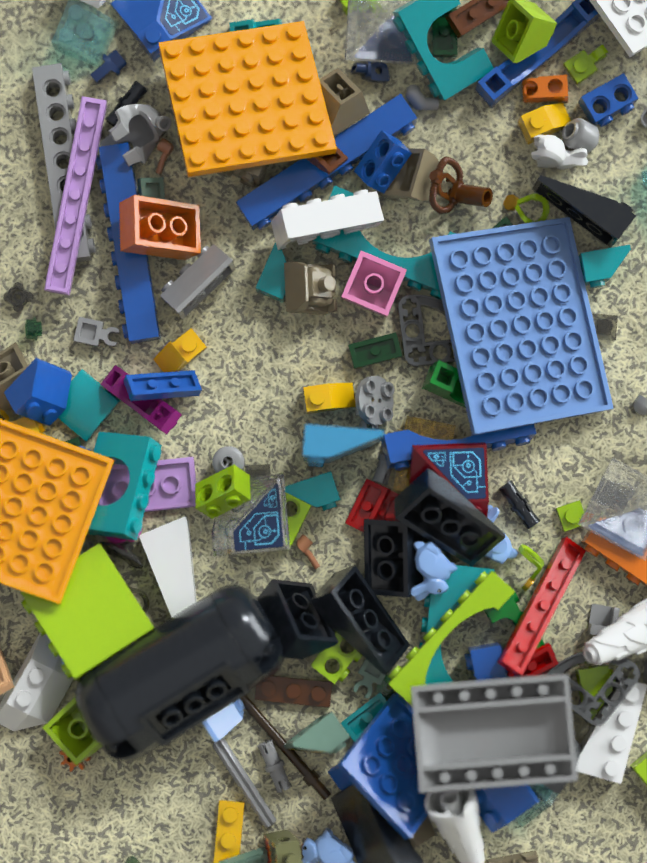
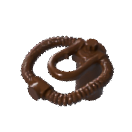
M443 157L439 161L436 170L429 174L430 183H432L429 192V202L433 210L439 214L451 212L458 203L488 207L492 202L493 193L488 187L464 184L463 170L459 163L451 157ZM446 164L454 168L457 175L456 180L449 173H443ZM444 178H446V182H450L453 185L448 190V194L441 189ZM436 194L448 200V205L445 207L440 206L436 201Z

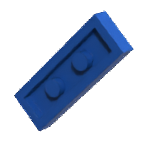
M195 370L126 375L123 380L130 401L199 396L202 391Z

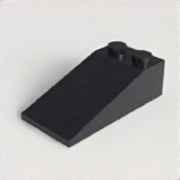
M542 175L539 176L532 188L533 191L546 198L549 203L609 248L615 244L636 217L632 213L633 209L624 202L619 203L616 200Z
M428 468L394 498L395 519L471 567L506 537L503 531L447 480Z
M356 565L334 573L310 600L323 620L383 675L388 674L410 646Z
M354 784L331 797L358 863L424 862L408 839L405 840Z

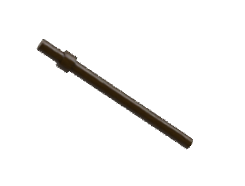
M247 695L240 698L246 711L302 774L303 781L308 786H312L323 800H326L331 795V792L319 780L320 776L314 769L311 770L294 750L285 749L283 744L286 743V740Z

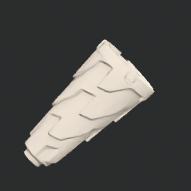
M647 598L634 605L628 612L618 617L616 622L599 631L595 637L585 644L583 654L589 663L598 665L615 659L618 661L632 654L638 655L647 651Z
M463 789L428 792L425 798L426 811L431 821L435 822L443 840L446 839L452 854H455L460 863H484V841L480 830L481 821L475 790Z

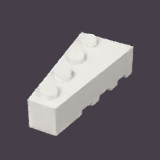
M360 190L353 193L354 196L345 197L344 194H338L330 197L328 201L321 202V199L317 198L307 201L306 205L297 206V203H290L282 206V209L271 221L277 249H286V245L297 241L298 245L306 244L308 241L316 239V236L319 235L323 239L339 235L340 230H344V234L377 227L384 221L377 191L368 193V190Z
M618 678L615 682L620 684L624 690L628 687L623 684L626 678H622L621 681ZM637 682L605 724L601 726L591 724L589 731L581 742L582 749L577 763V772L621 784L647 689L646 684ZM612 687L613 691L607 699L616 701L620 697V691L618 688ZM604 702L595 719L601 720L604 717L601 714L602 710L606 707L609 711L612 706Z

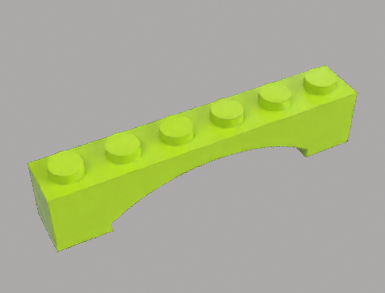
M490 570L486 573L483 571L474 581L476 584L475 588L471 592L466 590L457 599V602L460 604L453 611L449 608L439 619L443 623L436 630L432 627L422 639L425 642L419 649L416 646L413 647L405 656L408 661L402 667L397 665L388 675L390 678L388 684L410 705H412L411 686L426 684V674L432 657L446 636L462 621L482 610L492 607L495 610H499L515 592L495 572Z

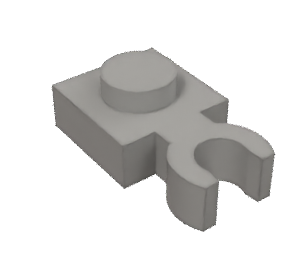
M79 317L74 342L99 347L100 340H102L108 346L116 347L117 343L110 341L109 335L111 333L120 334V330L115 327H109L105 330L103 329L104 322Z

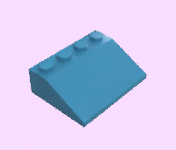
M305 424L303 459L305 462H308L310 467H323L324 463H331L380 443L384 430Z

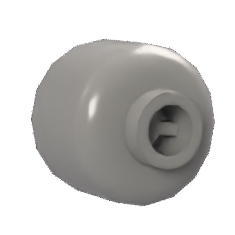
M576 118L568 122L563 128L564 145L571 150L584 148L589 153L599 143L598 128L582 118Z
M225 446L215 452L212 466L216 473L227 468L229 463H233L241 470H244L245 458L237 448Z

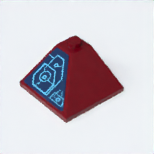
M486 443L412 445L409 485L428 468L447 480L487 517L489 490Z

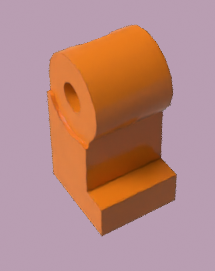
M567 74L541 76L523 80V102H568Z

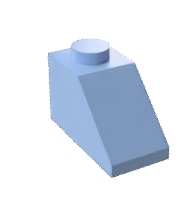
M238 699L202 722L214 742L219 741L243 719L245 706L241 699Z

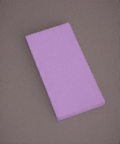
M194 457L158 460L155 480L151 485L148 497L149 503L145 508V512L196 507ZM113 465L98 505H110L123 496L130 479L127 465Z

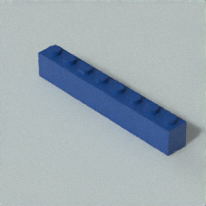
M399 94L334 137L336 146L348 157V160L330 175L317 168L307 159H300L237 200L236 205L252 230L256 228L262 230L271 224L270 219L278 214L282 206L296 203L297 201L303 203L313 196L312 192L320 187L322 190L333 183L332 178L338 174L344 176L354 169L353 165L362 160L381 130L394 137L401 133L405 136L415 129L414 125L417 122V117L402 94Z
M126 142L99 147L100 155H97L96 162L98 170H102L104 178L100 179V188L102 194L106 193L107 203H103L105 217H110L111 227H107L109 242H114L115 251H111L113 266L118 267L119 275L115 276V284L117 290H121L122 299L118 300L120 313L125 314L126 324H122L125 339L129 338L131 344L160 340L161 337L148 255L120 251L119 203L133 195H138L133 164L127 166L122 156L131 150L129 143Z

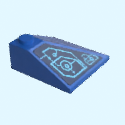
M114 0L110 3L153 62L161 57L159 42L185 39L212 20V17L199 0Z

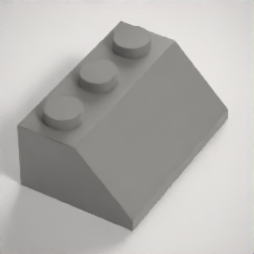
M214 244L210 248L205 246L201 253L197 255L198 259L192 265L188 263L180 270L179 274L181 276L174 282L170 280L161 289L163 292L160 295L162 300L182 320L235 270L233 260Z

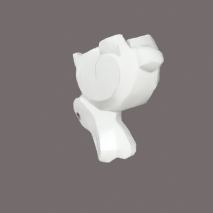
M541 134L534 136L535 147L538 150L531 152V155L536 160L537 167H557L560 170H565L573 166H586L588 164L586 149L579 148L569 151L565 149L563 141L556 136Z

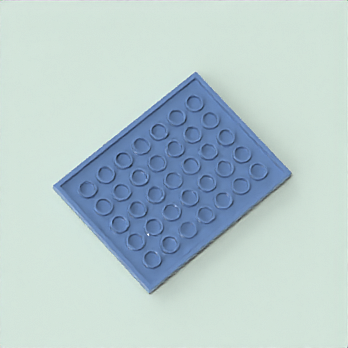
M570 217L438 236L429 239L472 435L614 409Z

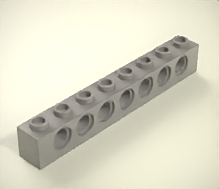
M61 63L32 67L55 230L63 196L62 189L65 185L68 168H59V163L63 159L70 160L77 124L76 118L71 117L70 109L75 108L72 94L68 95L67 86L71 85L70 74L68 70L65 71ZM52 88H59L60 92L57 96L51 97L48 95ZM61 111L64 113L62 119L58 121L52 120L55 112ZM58 136H67V141L64 144L57 145L55 143ZM90 214L85 216L77 262L92 260V253H96L94 239H89L88 229H92Z

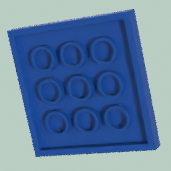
M394 693L340 760L337 767L406 840L413 836L428 815L425 808V798L428 792L420 793L413 708L399 693Z

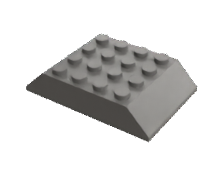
M568 674L530 675L411 686L420 793L578 781Z

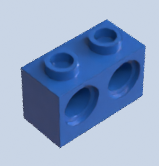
M623 73L581 96L578 104L591 124L595 126L599 124L600 127H604L614 120L612 117L616 114L621 113L623 116L631 112L639 98ZM614 93H622L626 100L622 102L616 100ZM600 104L603 106L604 113L595 112L593 105Z
M381 130L354 172L367 186L384 194L412 152L399 139Z

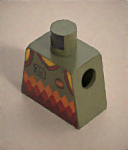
M289 830L263 834L265 849L268 851V863H302L299 839Z

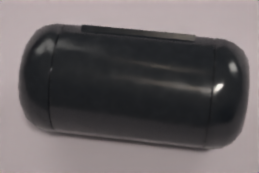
M226 585L216 589L157 626L139 640L81 676L76 687L77 707L95 740L105 747L109 756L120 761H134L144 757L160 746L167 745L250 693L252 688L265 681V679L267 680L281 668L284 661L282 643L265 610L248 589L239 585Z

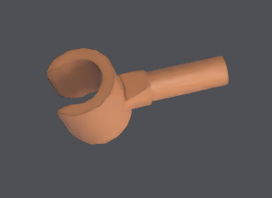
M162 138L157 145V150L162 152V155L160 156L155 173L160 175L167 157L174 149L173 144L165 138Z
M303 534L296 541V545L307 556L314 569H317L320 565L308 549L313 542Z

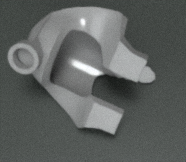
M148 104L126 105L115 111L118 122L115 127L109 130L110 134L100 142V146L130 141L134 148L122 155L127 166L137 162H141L144 165L157 145L162 133L171 127V120L169 117L161 115L159 111Z

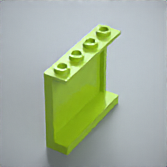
M100 543L78 557L60 605L26 592H21L24 600L21 601L23 607L28 614L34 613L38 619L34 623L42 636L44 634L48 635L51 640L47 644L55 657L60 655L63 659L64 664L61 667L69 679L74 677L77 682L81 676L155 629Z

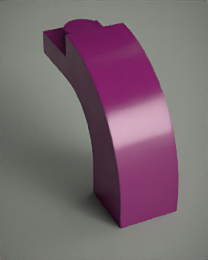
M115 365L100 385L167 435L176 426L182 414L162 399L130 401L123 382L125 376L129 374Z

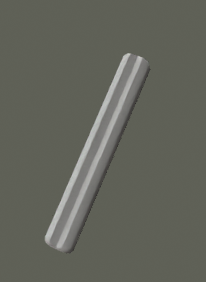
M221 738L219 741L214 742V750L263 826L268 828L276 822V818L226 740Z

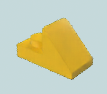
M190 328L173 343L171 341L168 342L153 360L163 372H176L207 347L193 329Z

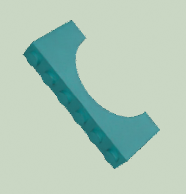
M335 185L330 197L338 194H344L345 197L354 196L353 192ZM340 230L339 235L323 239L319 235L316 236V239L312 240V244L316 245L315 249L324 254H329L331 251L338 254V258L347 263L357 261L360 251H364L407 270L403 280L408 282V287L418 291L424 288L431 291V296L442 300L432 252L413 258L392 256L370 244L361 231L344 234V230Z
M456 565L458 569L451 573L450 577L445 581L449 588L447 592L437 595L429 593L424 598V607H428L427 617H422L421 632L426 634L432 627L436 630L443 623L439 620L449 608L453 611L460 604L457 602V599L466 590L471 592L475 588L476 584L474 581L483 571L486 573L490 570L494 572V569ZM441 644L437 648L428 667L425 679L426 684L454 682L444 666Z

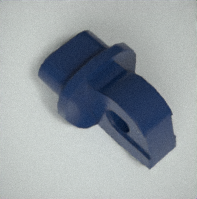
M113 50L108 55L104 53L102 58L105 63L91 73L90 76L96 83L102 81L112 71L119 76L121 74L120 70L127 66V63L116 50Z
M365 60L363 63L355 62L351 67V74L361 75L363 80L374 83H387L390 81L389 69L384 62L376 61L371 63L370 60Z

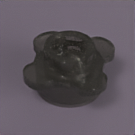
M17 282L8 292L4 293L3 298L6 302H10L13 305V309L16 312H21L26 303L32 302L33 294L27 292L22 283Z

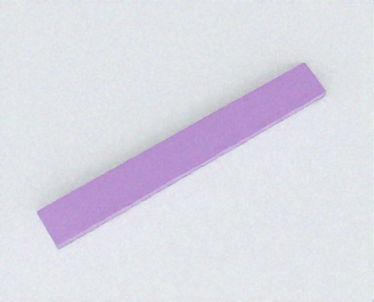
M84 96L81 98L44 288L46 292L68 296L71 293L107 108L106 100Z

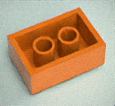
M133 195L119 203L120 251L187 260L201 253L199 205Z

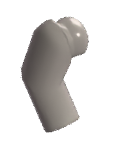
M417 85L408 86L406 98L416 110H439V98H426Z

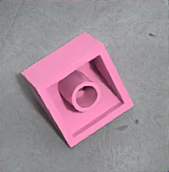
M360 251L341 299L387 318L407 270Z

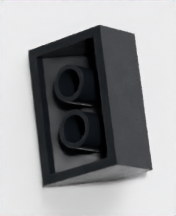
M395 518L364 519L365 580L375 595L409 598L412 597L410 594L412 587L423 582V576L416 568V550L413 546L416 541H423V536Z
M272 579L257 600L265 610L281 640L283 658L303 660L335 646L338 640L332 627L323 620L310 601L316 594L313 585L310 583Z

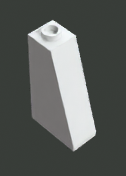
M185 516L141 534L139 538L170 615L173 617L197 602L189 520Z

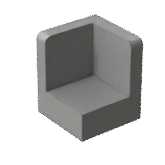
M592 604L587 633L597 635L599 631L616 622V619L619 617L620 608Z

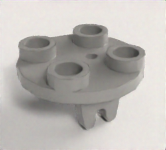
M369 376L363 379L359 386H357L355 396L356 416H360L365 423L370 425H382L392 420L394 404L393 384L386 382L385 379L379 376Z

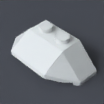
M41 634L38 635L13 680L14 688L6 692L0 703V725L12 731L48 723L74 677L69 679L61 667V656L55 657L47 644L51 640L47 634L43 636Z

